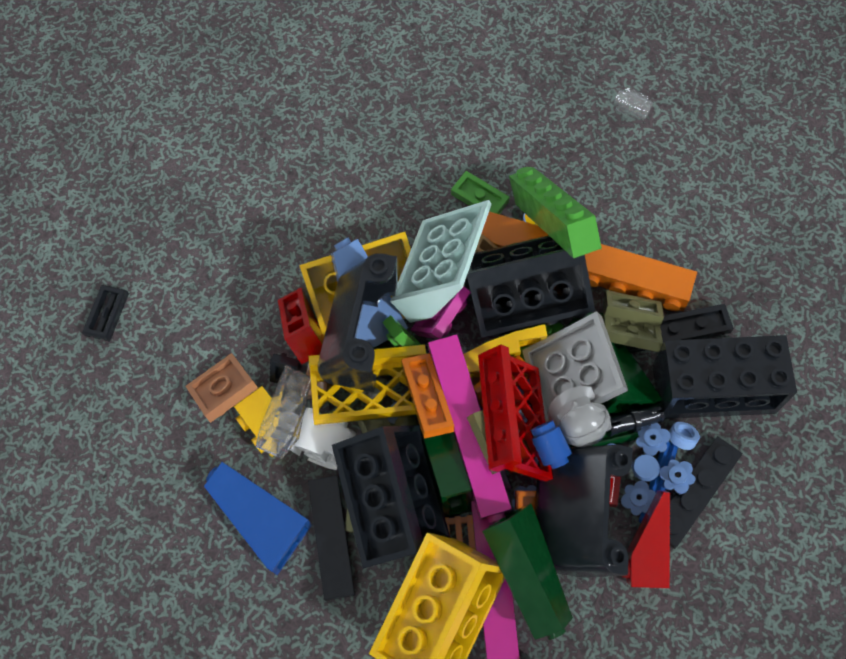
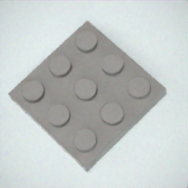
M597 311L522 350L525 362L539 368L546 422L549 421L547 412L551 402L557 395L569 388L591 386L595 398L590 400V402L600 404L628 391L603 318Z

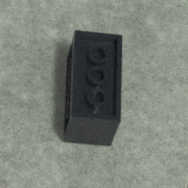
M549 235L474 253L467 278L482 338H496L503 335L504 332L519 331L539 324L553 325L561 319L569 317L583 318L588 313L595 312L585 255L576 258L571 257Z
M787 335L665 341L652 365L655 388L662 399L658 403L662 407L659 413L664 412V419L776 414L797 393Z
M420 425L383 426L332 444L363 569L417 554L427 533L450 538Z

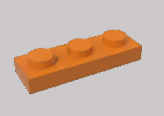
M430 353L401 359L402 370L424 439L454 432V423Z

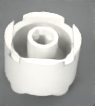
M307 407L287 447L299 456L303 451L304 455L309 457L308 461L331 470H337L332 444L355 437L356 432L347 428L348 422L314 425L313 409Z

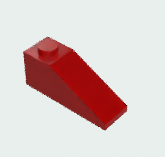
M301 287L280 298L278 305L284 340L300 363L304 364L309 361V356L320 355L324 338L305 292Z
M664 490L657 491L627 549L628 575L622 576V578H626L627 583L631 587L670 589V492Z

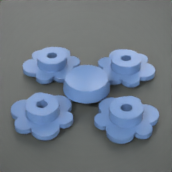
M658 423L643 426L638 431L639 437L636 440V444L639 447H643L646 455H641L634 462L632 461L631 468L634 475L641 481L636 482L634 486L627 485L625 487L626 494L621 498L622 506L631 509V513L636 516L640 515L641 512H647L656 495L655 491L649 490V486L645 481L654 480L659 474L660 478L665 481L664 487L667 490L674 489L678 494L686 493L689 485L695 482V476L691 474L693 467L687 461L679 463L677 460H671L668 466L660 469L658 461L653 456L658 451L665 452L667 450L666 443L669 442L671 435L668 430L661 429ZM641 496L642 499L638 500L636 497Z

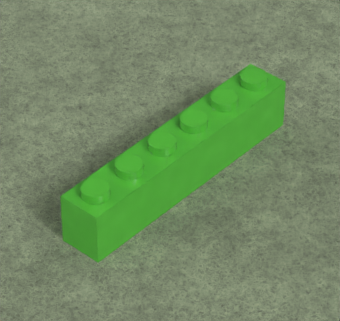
M534 167L520 168L516 171L517 173L509 176L515 204L571 257L576 258L602 249L595 215Z

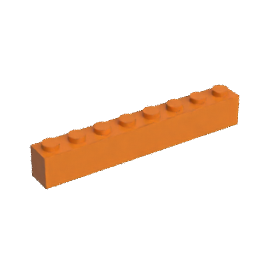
M490 211L482 230V234L497 247L548 236L538 225ZM601 244L602 249L585 254L591 287L599 286L613 292L661 301L663 307L669 311L680 310L684 312L690 301L697 271Z

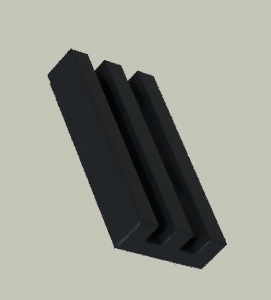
M101 284L82 334L86 337L92 336L95 339L100 340L101 338L110 342L128 298V291ZM108 293H111L106 306H104L103 311L101 313V319L99 321L97 329L93 330L97 318L102 309V306L104 304V301L106 299V296Z

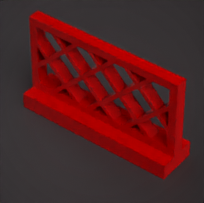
M502 344L479 354L478 361L489 470L499 472L507 469L545 482L552 480L551 466L543 465L531 440L533 435L530 428L546 423L539 368L510 356L509 347ZM523 373L529 375L530 384L523 375ZM516 382H518V384L520 385L521 389L523 390V392H524L523 395L521 394V392L519 391L518 387L516 386V384H515ZM527 400H529L530 403L532 404V406H533V411H532V409L530 408V406L528 405ZM520 409L528 420L526 423L518 412ZM523 438L526 440L529 447L531 448L530 451L527 450L526 446L522 442ZM535 456L537 457L538 461L540 462V468L538 467V465L536 464L535 460L533 459Z

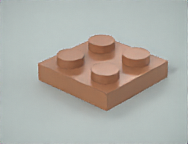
M232 353L185 386L210 423L258 389Z

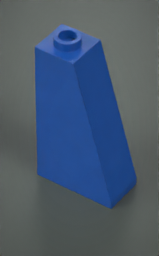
M221 462L218 467H214L210 471L204 487L266 568L278 575L312 524L298 512Z

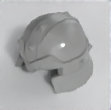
M577 386L565 390L551 402L547 412L548 420H553L556 426H560L567 443L576 447L597 444L604 437L606 431L612 428L606 407L600 403L590 402V400L595 398L591 386Z

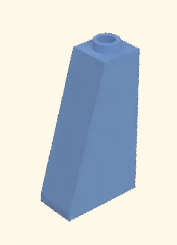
M348 237L334 245L336 251L331 253L337 282L342 274L368 257L358 239L351 242ZM390 295L380 299L378 307L363 305L356 338L369 342L373 348L388 340L386 334L389 331L382 322L390 315L405 329L408 328L398 309L390 302Z

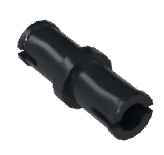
M654 404L639 410L631 408L626 410L624 414L610 417L612 428L606 431L605 434L611 437L629 430L637 432L643 426L663 422L665 418L664 412L657 413V411L662 410V407L659 404Z

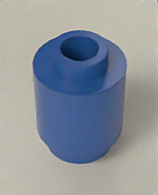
M553 420L530 430L533 435L531 440L544 466L550 465L552 469H555L569 462L567 457L572 454L560 426H556Z

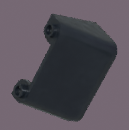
M382 253L370 255L340 276L318 361V372L325 382L374 392L377 375L373 374L375 351L369 342L357 339L356 335L363 305L378 307L380 299L384 296H395L398 284L397 256Z
M623 445L570 447L572 454L567 457L569 462L552 469V480L545 482L537 479L535 514L557 574L581 578L627 576L628 552L625 546L617 540L608 539L611 476L620 477L628 474L632 466L633 448Z

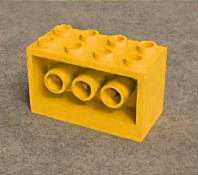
M427 533L369 654L376 659H467L505 579L497 561L457 539Z

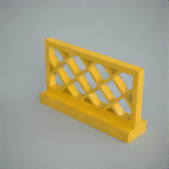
M425 345L374 349L373 374H376L377 377L390 375L394 378L386 386L376 380L375 388L380 390V392L373 400L363 394L364 390L333 385L326 392L318 387L317 382L324 381L318 372L320 355L309 356L314 425L417 415L413 403L408 401L411 397L409 390L401 396L392 389L399 381L407 386L401 366V359L426 354ZM341 387L351 393L343 403L333 397ZM386 395L397 401L393 407L387 408L378 403ZM356 398L367 404L363 410L354 411L348 406ZM327 401L337 407L333 413L319 414V409Z

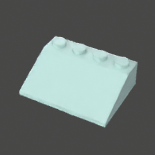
M489 200L422 221L399 278L395 296H392L390 301L410 323L432 318L463 288L492 204Z

